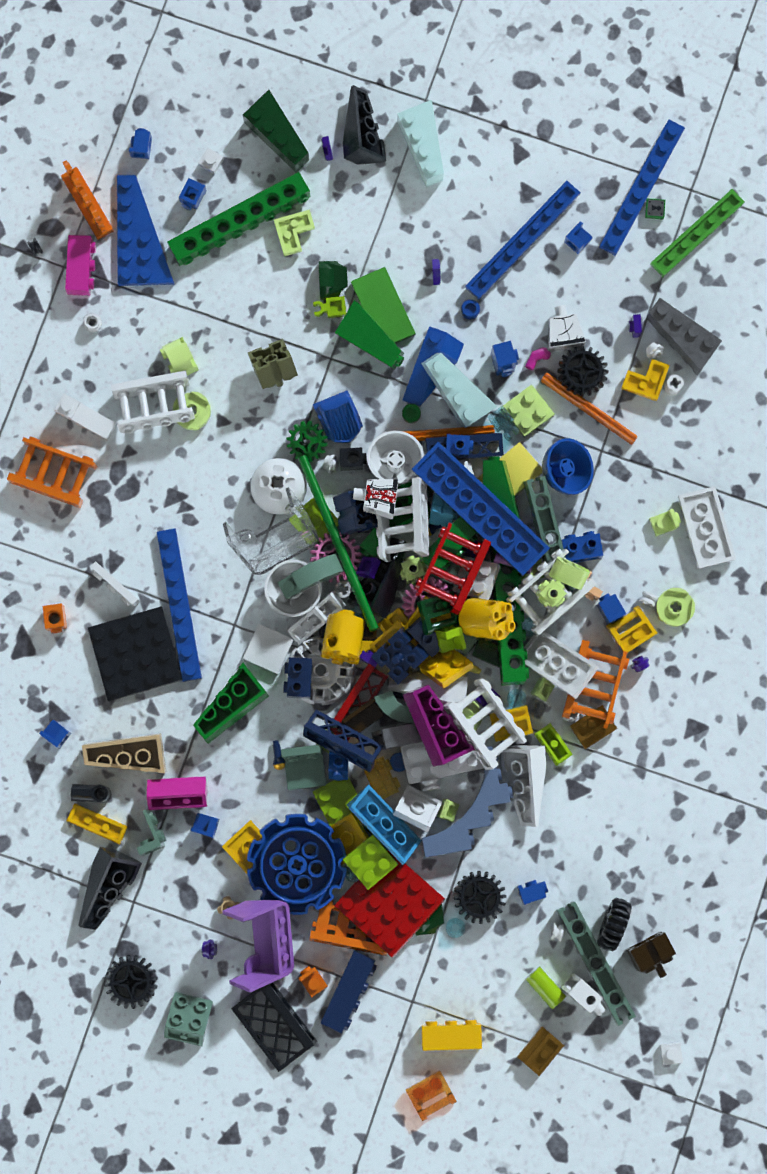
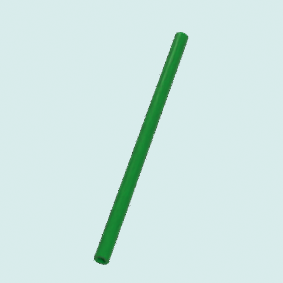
M303 455L298 458V461L369 631L373 632L379 629L307 455Z

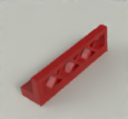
M368 663L334 719L341 722L346 715L349 716V710L352 707L359 706L360 708L361 705L368 702L360 703L359 694L361 691H370L371 698L369 700L377 696L388 676ZM373 672L382 677L379 685L370 686L369 678ZM338 728L330 729V731L335 735L341 734L337 731Z

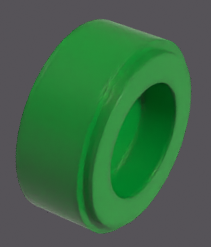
M408 404L402 410V418L407 423H416L421 417V410L415 404Z

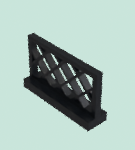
M273 982L253 991L231 1008L278 1072L318 1042ZM259 991H262L266 997L265 1004L255 1003V995ZM242 1005H250V1016L242 1015L238 1008ZM254 1006L265 1008L263 1018L253 1017ZM268 1008L277 1011V1020L266 1019ZM252 1020L263 1021L262 1032L253 1030ZM266 1022L277 1023L275 1034L265 1033ZM280 1024L287 1025L290 1028L289 1036L278 1035ZM264 1036L275 1037L274 1048L265 1046ZM278 1038L289 1039L287 1050L277 1049ZM291 1041H299L304 1048L299 1052L291 1051ZM276 1052L287 1053L286 1062L282 1065L276 1060Z

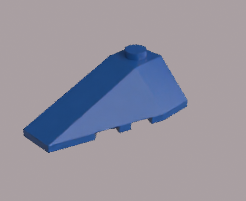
M429 326L402 401L421 407L436 388L421 363L436 353H442L455 365L458 362L464 344L447 332Z

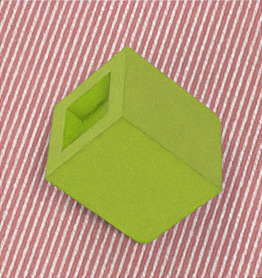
M452 625L436 630L441 653L454 649H466L462 627Z

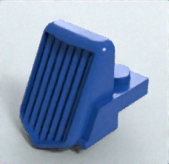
M348 390L313 404L322 429H324L325 435L328 436V441L350 443L363 427Z

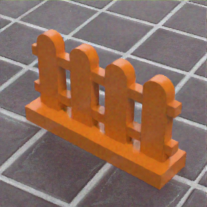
M67 160L62 162L66 173L62 174L61 178L97 240L112 233L114 230L79 169L77 167L72 169Z
M333 900L319 910L317 922L313 921L312 927H316L315 931L311 930L310 941L383 956L387 955L375 942L365 941L369 937L357 926L356 929L348 928L349 919L333 905ZM331 910L339 912L336 926L329 924ZM327 930L335 931V934H327ZM347 934L354 935V939H353V938H347L346 935H347Z

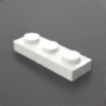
M96 561L91 565V568L94 570L92 574L99 581L104 579L108 583L106 587L114 594L116 592L122 595L120 599L127 606L132 604L136 607L140 601Z

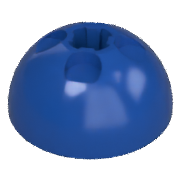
M564 438L556 441L547 449L542 461V472L549 486L555 491L566 495H575L585 491L591 484L594 466L590 453L584 445L577 440Z

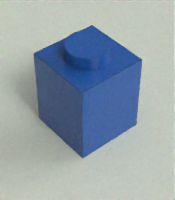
M608 593L599 598L600 602L596 606L607 625L626 615L616 594L610 596Z

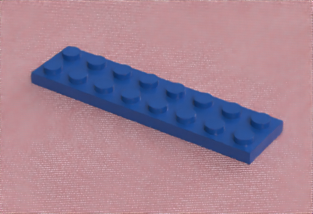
M439 442L411 469L483 539L490 541V546L521 576H524L550 549Z

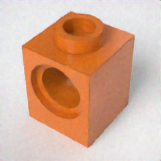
M62 603L42 606L44 624L47 631L60 633L62 629L67 628L65 606ZM58 614L60 617L59 622L52 624L51 617Z

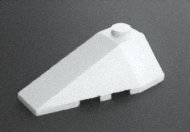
M421 671L410 673L398 685L390 677L388 690L405 694L418 687L429 685L442 704L452 701L459 703L466 697L468 672L444 689Z
M509 746L501 753V765L503 772L507 773L510 782L508 787H512L515 798L514 806L520 825L537 827L546 771L545 746Z

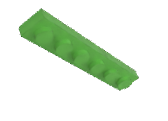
M731 189L658 255L650 265L662 277L666 276L734 214L745 201Z

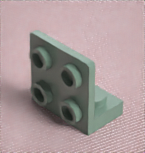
M320 745L281 749L282 758L285 759L288 790L326 786L323 748Z
M147 809L143 810V814L154 840L149 838L140 842L141 846L137 847V851L142 856L165 847L164 842L166 841L163 831L157 828L156 824L159 821L155 812L153 813Z
M176 992L166 1021L164 1038L203 1046L205 1030L213 1001Z

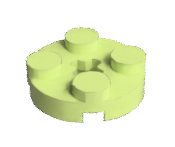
M198 392L186 393L187 408H193L194 406L197 413L194 415L195 419L185 423H177L187 430H199L209 421L211 407L204 395ZM178 398L173 404V411L179 410Z
M670 588L663 592L656 602L658 618L666 625L673 627L686 624L694 615L695 602L686 590ZM674 602H677V605L681 608L676 612H673V609L670 608V605H673Z

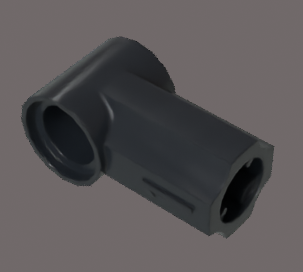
M72 784L70 794L71 801L106 803L112 795L110 788L107 786ZM103 788L105 790V796L104 798L99 799L97 797V792L99 789Z

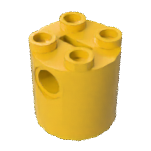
M470 598L465 601L459 613V626L462 627L463 633L470 637L503 640L516 627L513 620L512 605L503 601Z
M340 610L337 613L329 614L321 657L332 659L331 662L337 665H342L343 662L359 664L365 620L355 616V612L351 610Z

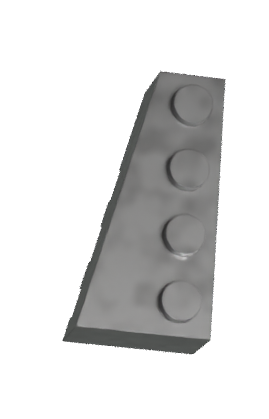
M661 298L658 299L646 318L660 335L665 337L670 343L669 345L681 355L685 363L689 364L697 376L722 342L717 336Z

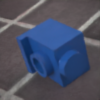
M143 128L135 130V136L131 137L132 148L129 147L131 157L150 158L152 143L150 131Z
M188 178L179 196V200L182 203L181 206L187 210H192V208L197 210L204 194L207 192L206 186ZM194 195L195 199L192 200L189 197Z
M447 434L446 449L453 456L468 457L469 452H473V440H470V436ZM461 441L463 443V447L458 448L456 446V443Z
M329 751L328 779L336 781L348 780L349 761Z
M536 880L525 883L526 887L524 888L522 885L517 886L523 905L546 898L545 893H548L545 881L537 883Z

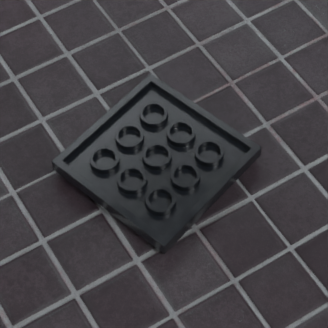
M162 606L88 627L108 702L182 681V675Z

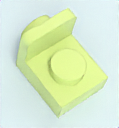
M673 509L649 518L655 536L676 530L680 526L679 523H681L679 514L674 512Z

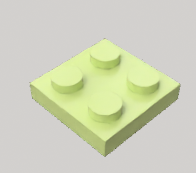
M532 384L501 407L524 438L554 416V412Z

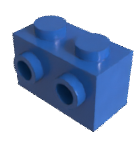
M511 341L492 345L490 355L496 376L506 377L511 375L515 371L516 365H518L517 360H519L517 349L513 350Z
M594 531L583 533V536L579 537L571 534L564 536V539L561 540L563 549L569 551L565 557L571 562L577 563L602 559L604 556L600 533L594 534Z

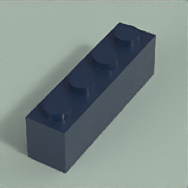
M354 950L321 1020V1024L341 1034L343 1030H348L352 1022L349 1017L352 1011L356 1013L360 1005V1001H358L360 993L365 994L369 983H366L369 975L373 976L377 965L374 964L375 959Z

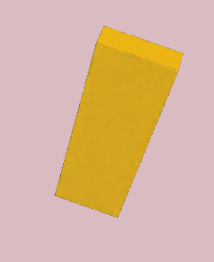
M74 803L66 820L117 844H121L128 828L126 825Z

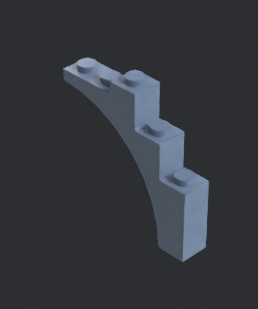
M487 746L488 750H493L492 746ZM495 767L492 770H485L484 768V776L479 793L472 806L461 819L438 834L422 838L425 858L472 849L471 845H475L473 833L469 834L468 830L491 826L494 817L492 810H488V806L510 803V798H513L512 787H508L507 783L499 784V780H502L500 768L497 769Z

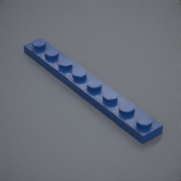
M668 119L599 248L614 256L617 255L685 127Z
M566 181L470 280L465 288L475 298L480 300L576 200L581 192L570 182Z
M176 528L158 531L157 537L182 681L202 679Z

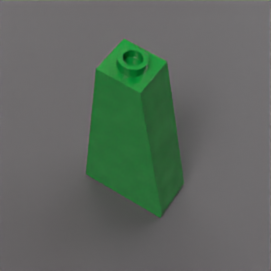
M354 300L335 333L394 370L396 367H400L404 361V352L369 313Z
M489 456V460H483V485L521 520L506 461L500 460V457Z

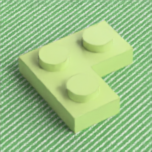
M310 210L274 219L284 257L302 252L297 234L315 229Z

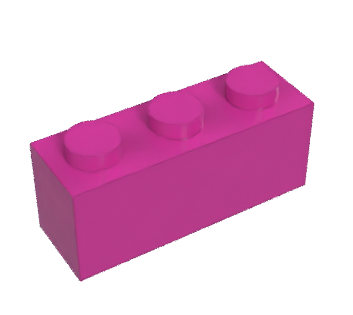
M68 235L65 285L68 295L90 296L91 290H94V278L91 277L92 271H95V260H92L93 253H96V242H93L91 236Z
M206 776L147 780L146 797L148 810L207 807Z

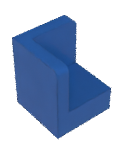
M581 221L570 231L564 241L577 254L592 240V236L582 228L583 223Z
M52 720L46 729L40 731L39 734L60 749L72 733L55 720Z
M197 813L194 825L190 831L214 838L220 819Z

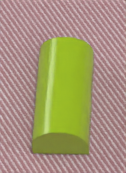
M551 723L534 734L539 743L545 746L546 753L556 766L573 755Z
M540 966L525 979L551 1009L555 1008L566 997Z

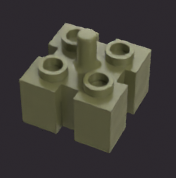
M283 339L268 344L269 347L265 349L260 347L248 352L253 370L262 389L273 387L275 384L277 387H281L284 384L283 380L288 381L298 376L293 359Z

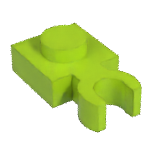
M345 296L326 298V303L324 304L320 301L313 302V307L319 306L321 308L320 311L314 312L315 317H320L324 313H327L328 318L344 317L346 315Z

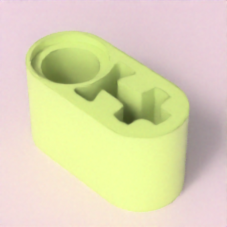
M562 557L556 558L549 572V576L579 590H582L590 574V571L585 567Z

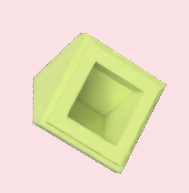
M539 677L531 695L546 702L555 685L545 678Z
M443 799L437 817L453 823L460 805L448 799Z

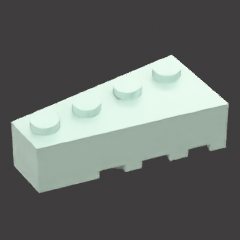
M432 100L397 113V122L426 187L443 181L444 177Z

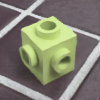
M414 556L403 559L404 562L401 563L402 568L400 572L401 579L406 580L407 584L412 583L413 585L416 584V579H423L427 570L426 564L420 561L419 557L414 558ZM415 566L417 570L416 572H411L409 568Z
M544 580L538 586L539 590L535 594L539 597L538 601L543 606L558 607L565 600L564 596L567 593L563 590L565 587L560 581ZM551 590L556 592L554 597L550 595Z

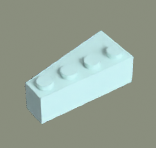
M436 353L421 363L461 427H468L497 407L442 353Z

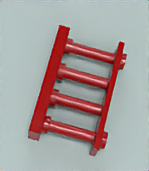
M448 523L446 527L442 526L438 535L441 538L423 579H418L414 589L417 590L415 594L417 597L420 596L422 591H425L449 602L453 606L451 612L458 615L466 601L491 542L484 539L481 544H475L450 532L452 523ZM448 539L474 551L473 553L476 554L474 560L467 561L442 549L445 540ZM440 556L466 568L465 571H468L466 578L462 577L461 579L435 567L434 564L437 557ZM430 573L457 585L460 589L458 596L450 595L427 584Z

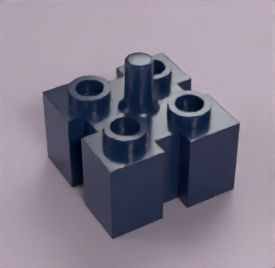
M347 491L333 497L335 510L340 513L338 524L341 534L369 533L374 528H378L376 515L363 510L364 501L353 500L354 491Z
M404 627L400 628L388 640L391 645L386 642L371 656L381 668L386 665L390 669L387 674L397 685L413 671L410 666L415 669L429 656L420 644L414 646L410 642L413 637Z

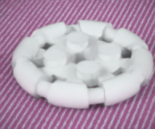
M320 636L306 639L298 648H294L289 657L305 658L303 653L307 649L311 652L307 657L313 660L311 699H300L313 705L314 703L329 705L339 701L343 694H347L350 691L355 680L353 675L356 666L348 662L337 665L331 662L332 659L322 658V651H319V646H323L324 638H320ZM319 665H323L327 669L323 676H319L315 672L316 667ZM340 669H346V676H340ZM337 683L340 688L334 692L331 687ZM316 689L323 690V696L315 695Z

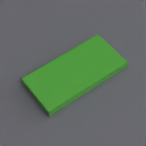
M385 267L351 281L361 306L395 344L416 335Z

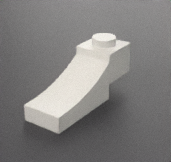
M64 393L54 409L57 414L106 440L109 439L116 426V422Z
M332 591L309 613L292 625L287 632L300 645L327 623L329 614L339 612L346 604Z

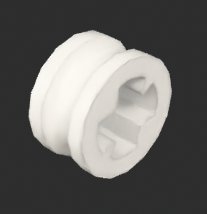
M340 581L334 588L335 593L340 599L348 598L352 591L350 584L346 581ZM343 585L344 588L348 587L349 590L346 591L347 594L343 595L342 592L338 593L337 589H340L339 586Z
M643 591V597H640L639 601L654 607V602L658 600V597Z
M438 778L421 782V785H424L423 792L440 788L437 785Z
M554 922L551 940L556 938L561 942L564 924L559 926Z

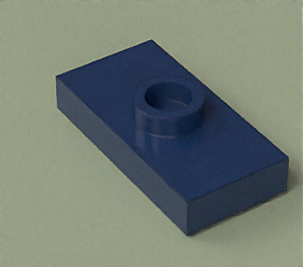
M420 616L406 630L431 657H434L440 651L436 632L433 631L432 634L426 636L422 630L423 624Z

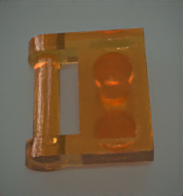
M440 1070L405 1089L422 1121L428 1119L427 1116L450 1103L453 1105L457 1102ZM445 1091L447 1095L445 1098L422 1109L421 1104Z

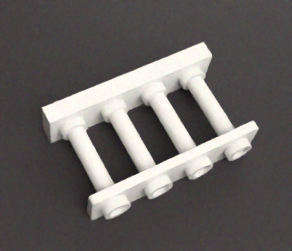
M186 370L112 384V393L115 400H120L123 420L117 422L120 433H132L140 429L149 430L156 426H169L172 423H185L195 419L193 409L186 406L184 387L190 386ZM176 389L179 410L168 412L165 391ZM157 392L161 413L149 415L146 395ZM139 396L142 417L131 419L128 398Z
M420 477L412 478V485L410 487L397 489L396 497L412 495L413 503L411 506L395 508L394 516L413 513L412 524L389 528V519L376 515L378 520L376 534L379 545L377 546V554L385 562H390V554L410 550H414L421 557L429 556L427 485ZM414 532V540L411 543L390 546V535Z
M567 549L555 551L548 563L545 561L536 568L538 572L533 576L529 574L522 580L524 583L519 588L514 587L508 593L509 597L506 601L511 603L515 600L532 619L534 626L531 630L535 635H540L597 585L592 578H588L582 590L575 589L571 592L564 588L563 590L567 594L564 596L565 600L558 607L547 606L548 614L544 617H539L521 594L529 587L536 593L539 590L536 581L542 575H545L548 580L556 581L549 576L550 568H552L557 557L566 559L564 556L569 553Z
M481 678L473 682L477 688L459 703L454 701L448 702L443 705V708L452 716L453 722L458 729L462 730L465 734V739L468 743L472 744L475 748L473 753L485 770H492L499 765L496 761V757L514 742L519 745L524 744L527 740L524 737L525 733L514 723L513 716L502 706L501 699L492 692L489 682ZM482 694L488 704L470 719H466L462 713L463 709ZM493 710L499 720L481 735L477 734L473 729L474 725ZM504 726L510 736L492 751L488 750L485 741Z

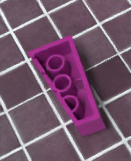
M429 685L418 687L403 694L433 767L444 765L475 750L472 744H469L465 739V734L462 730H459L455 725L452 716L445 711L442 702Z

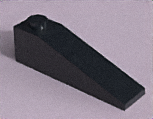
M353 85L350 89L343 136L344 159L357 165L384 163L386 161L385 144L383 139H379L377 133L379 126L378 123L373 121L371 114L374 111L368 93Z

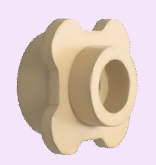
M226 896L223 898V903L217 908L219 914H223V910L227 909L228 906L232 907L240 903L231 900V897Z

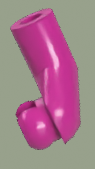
M544 347L532 351L525 367L529 370H534L537 361L540 359L548 360L551 357V352Z

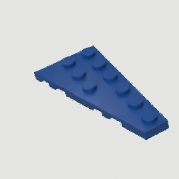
M117 175L118 286L175 285L136 175Z

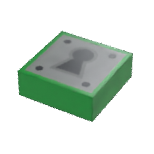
M647 198L645 218L664 220L666 200Z

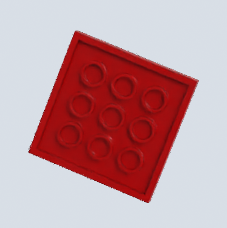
M387 850L398 865L369 890L358 879L334 906L393 959L445 901V898L406 864L402 865Z

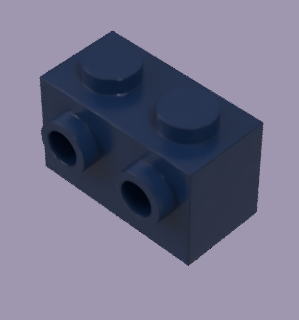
M289 657V661L285 662L284 674H288V681H284L283 693H287V698L311 699L312 658Z

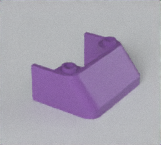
M249 900L223 910V915L241 922L252 920L255 954L246 959L244 974L229 980L231 985L247 992H253L288 976L293 971L294 956L289 905L281 900Z

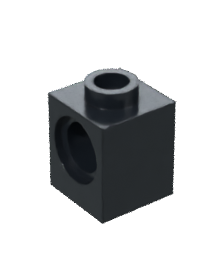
M362 447L339 448L341 471L363 470V464H367L366 453L362 452ZM351 455H356L359 460L356 463H350L348 458Z

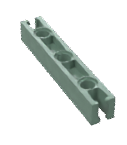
M542 476L535 478V481H539L540 493L535 494L531 483L534 482V479L523 481L536 534L550 547L542 557L543 562L546 561L548 563L555 551L558 549L563 550V545L546 477ZM539 496L544 500L542 507L536 504V498ZM547 534H551L553 536V542L551 544H548L545 541V537ZM564 584L568 591H574L573 587ZM551 590L552 597L556 595L554 590Z
M572 901L567 906L568 908H573L576 914L575 919H572L570 922L567 920L563 913L566 910L565 907L559 908L556 911L598 991L603 997L616 1025L620 1026L623 1024V1019H619L616 1008L624 1005L629 1013V1020L636 1017L576 902ZM575 922H579L582 925V930L579 933H574L572 930ZM598 957L601 965L595 969L591 966V960ZM613 993L619 995V1001L615 1004L610 1002V996Z

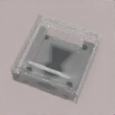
M532 695L527 704L529 716L540 721L549 704Z

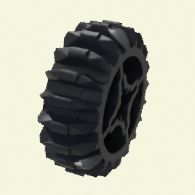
M582 346L581 351H579L578 347H574V353L568 350V356L563 355V361H559L558 365L562 368L557 369V373L561 374L558 376V380H565L561 385H568L567 391L569 392L573 389L574 395L580 392V396L584 397L585 392H587V395L591 396L592 390L597 393L599 391L598 387L603 388V382L607 381V377L604 375H607L609 370L603 368H606L608 364L607 362L601 363L604 360V356L598 358L599 351L597 350L595 353H592V347L588 351H585V346ZM580 358L579 365L568 368V365L573 360ZM587 359L592 361L597 369L588 365ZM582 365L586 371L584 377L583 374H580L581 372H579ZM569 374L578 378L579 384L575 383ZM598 375L594 382L585 385L586 378Z
M477 871V877H474L473 872H470L471 879L468 880L466 876H463L465 883L463 884L458 881L457 884L462 887L461 890L454 889V892L460 893L459 896L453 897L454 900H460V903L455 904V907L462 906L463 909L458 913L461 915L466 912L465 920L472 916V923H475L476 918H479V924H483V918H486L487 923H489L490 915L494 919L497 918V915L494 913L495 911L503 912L498 906L506 905V903L500 902V898H506V895H500V892L504 891L505 887L498 889L497 886L501 881L498 880L494 883L495 875L488 879L487 871L484 873V877H481V871ZM477 881H485L493 889L482 891ZM472 883L474 893L470 898L464 900V892L468 885ZM476 887L480 894L489 893V895L485 896V899H483L484 901L482 903H480L479 900L470 901L474 899L475 896H477ZM496 895L495 904L488 911L486 901L489 897ZM477 903L483 914L471 912L466 905Z
M614 898L610 903L597 939V944L602 949L614 951L619 946L630 918L631 903L619 898Z
M127 955L126 962L123 957H120V965L114 961L112 964L115 969L111 967L107 969L112 975H105V979H109L110 982L105 983L104 986H111V989L106 991V993H114L110 1000L114 1001L118 998L119 1000L116 1005L120 1006L124 1002L125 1009L128 1008L129 1003H131L132 1009H135L136 1002L142 1007V999L149 1002L150 999L147 995H155L150 989L158 987V985L152 984V981L158 980V977L151 976L156 970L149 971L148 969L152 966V963H148L145 966L146 958H142L138 962V955L134 956L133 961L131 960V955ZM133 965L139 967L146 977L136 976ZM124 966H127L125 978L116 980L118 972ZM129 976H132L133 980H141L133 984V988L130 984L122 983L129 980ZM147 983L143 994L136 998L137 986ZM117 986L125 987L130 998L123 996L118 991Z

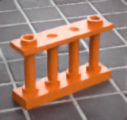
M31 436L29 439L23 437L22 441L28 447L18 472L15 474L9 472L7 477L9 483L81 508L83 500L79 498V491L88 468L95 470L97 468L93 459L87 456L80 458L41 444L39 439ZM36 448L46 453L38 474L32 481L27 479L25 474ZM56 455L64 459L54 485L51 484V487L44 485L43 479L52 456ZM73 461L81 464L72 490L69 493L63 492L61 485L70 462Z
M582 640L579 649L580 655L588 660L591 658L619 666L617 676L596 671L592 677L613 683V692L608 694L585 687L580 693L610 702L607 713L577 705L578 703L574 702L575 698L568 694L562 717L569 719L571 713L575 714L577 712L605 720L603 728L607 729L609 723L613 724L616 713L612 711L623 669L627 670L629 658H626V651H623L621 658L592 651L591 648H588L590 642Z

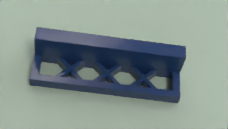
M502 433L467 435L470 436V440H473V445L478 444L482 449L477 454L469 452L468 457H454L456 459L503 456ZM446 437L426 438L425 440L427 453L437 442L446 447ZM459 441L456 443V446H460L462 448L463 443ZM489 443H499V452L491 453L486 446Z
M318 710L314 711L304 725L303 737L368 772H371L375 759L383 749V745ZM318 717L324 720L325 725L317 726L313 722ZM338 728L342 734L334 735L330 729ZM355 737L359 743L351 744L347 738ZM372 746L376 750L371 755L365 751L364 747Z

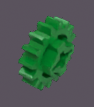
M302 421L300 426L298 424L294 425L295 430H289L291 436L286 437V440L290 441V444L286 446L292 448L290 454L295 453L296 460L303 455H307L309 461L312 462L314 457L316 459L321 457L319 453L323 454L326 452L323 447L328 446V443L324 442V439L328 438V436L322 435L324 429L319 430L318 423L312 426V421H308L307 425L305 421ZM300 431V437L298 438V440H296V436ZM305 439H307V440L310 439V443H309V444H308V443H304V440H305ZM316 443H319L317 450L314 452V446Z

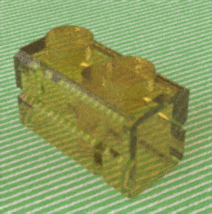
M382 756L375 760L371 772L364 769L363 771L370 786L384 800L399 793L398 788L401 785L397 777H392L390 770L393 768L389 759L384 760Z

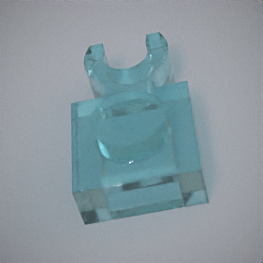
M503 405L487 417L497 432L504 431V437L507 441L512 439L509 431H513L515 435L520 433L517 427L510 424L514 419Z

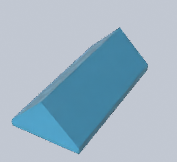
M369 784L347 804V807L402 865L406 863L422 840L402 819L393 815L394 810Z

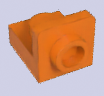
M308 966L299 972L301 976L298 979L311 998L328 987L316 967L311 969Z

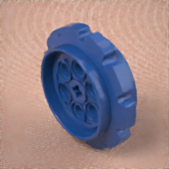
M306 814L285 815L284 822H279L275 818L265 824L259 830L262 835L261 839H253L247 853V860L253 863V866L247 869L248 879L254 891H262L260 900L284 901L289 905L290 915L307 914L310 906H314L317 910L326 906L334 899L332 890L334 888L341 889L347 869L341 866L343 858L346 857L341 839L332 838L331 835L334 830L327 823L319 818L309 822ZM290 840L296 843L293 850L285 848V844ZM308 844L315 846V851L312 854H306L304 851ZM274 856H282L283 861L280 865L272 863ZM296 859L299 862H302L299 864L300 868L296 869L295 866H292L294 864V860ZM314 863L321 864V869L317 873L311 871V866ZM282 874L289 876V880L285 884L278 882V878ZM299 879H308L307 886L303 888L299 887Z

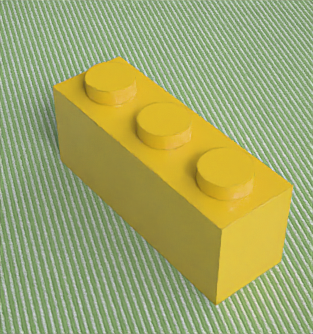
M457 1020L445 1021V1024L438 1025L437 1021H426V1025H421L423 1051L482 1049L481 1023H477V1020H465V1024H457Z

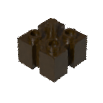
M658 932L625 949L636 971L647 974L656 969L660 978L667 975L662 964L672 961V956L676 954L665 932Z

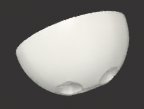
M389 431L379 435L371 443L367 453V462L370 471L377 479H399L398 485H403L412 481V478L417 476L411 469L424 457V452L419 441L412 435L402 431Z
M282 458L268 460L262 463L252 476V497L255 503L268 513L279 515L289 513L295 510L306 496L307 481L300 467L290 460Z
M300 560L283 561L269 572L265 581L264 591L269 605L276 612L288 617H298L309 613L319 602L322 593L321 582L290 599L285 598L277 583L291 575L290 573L307 565L306 562Z

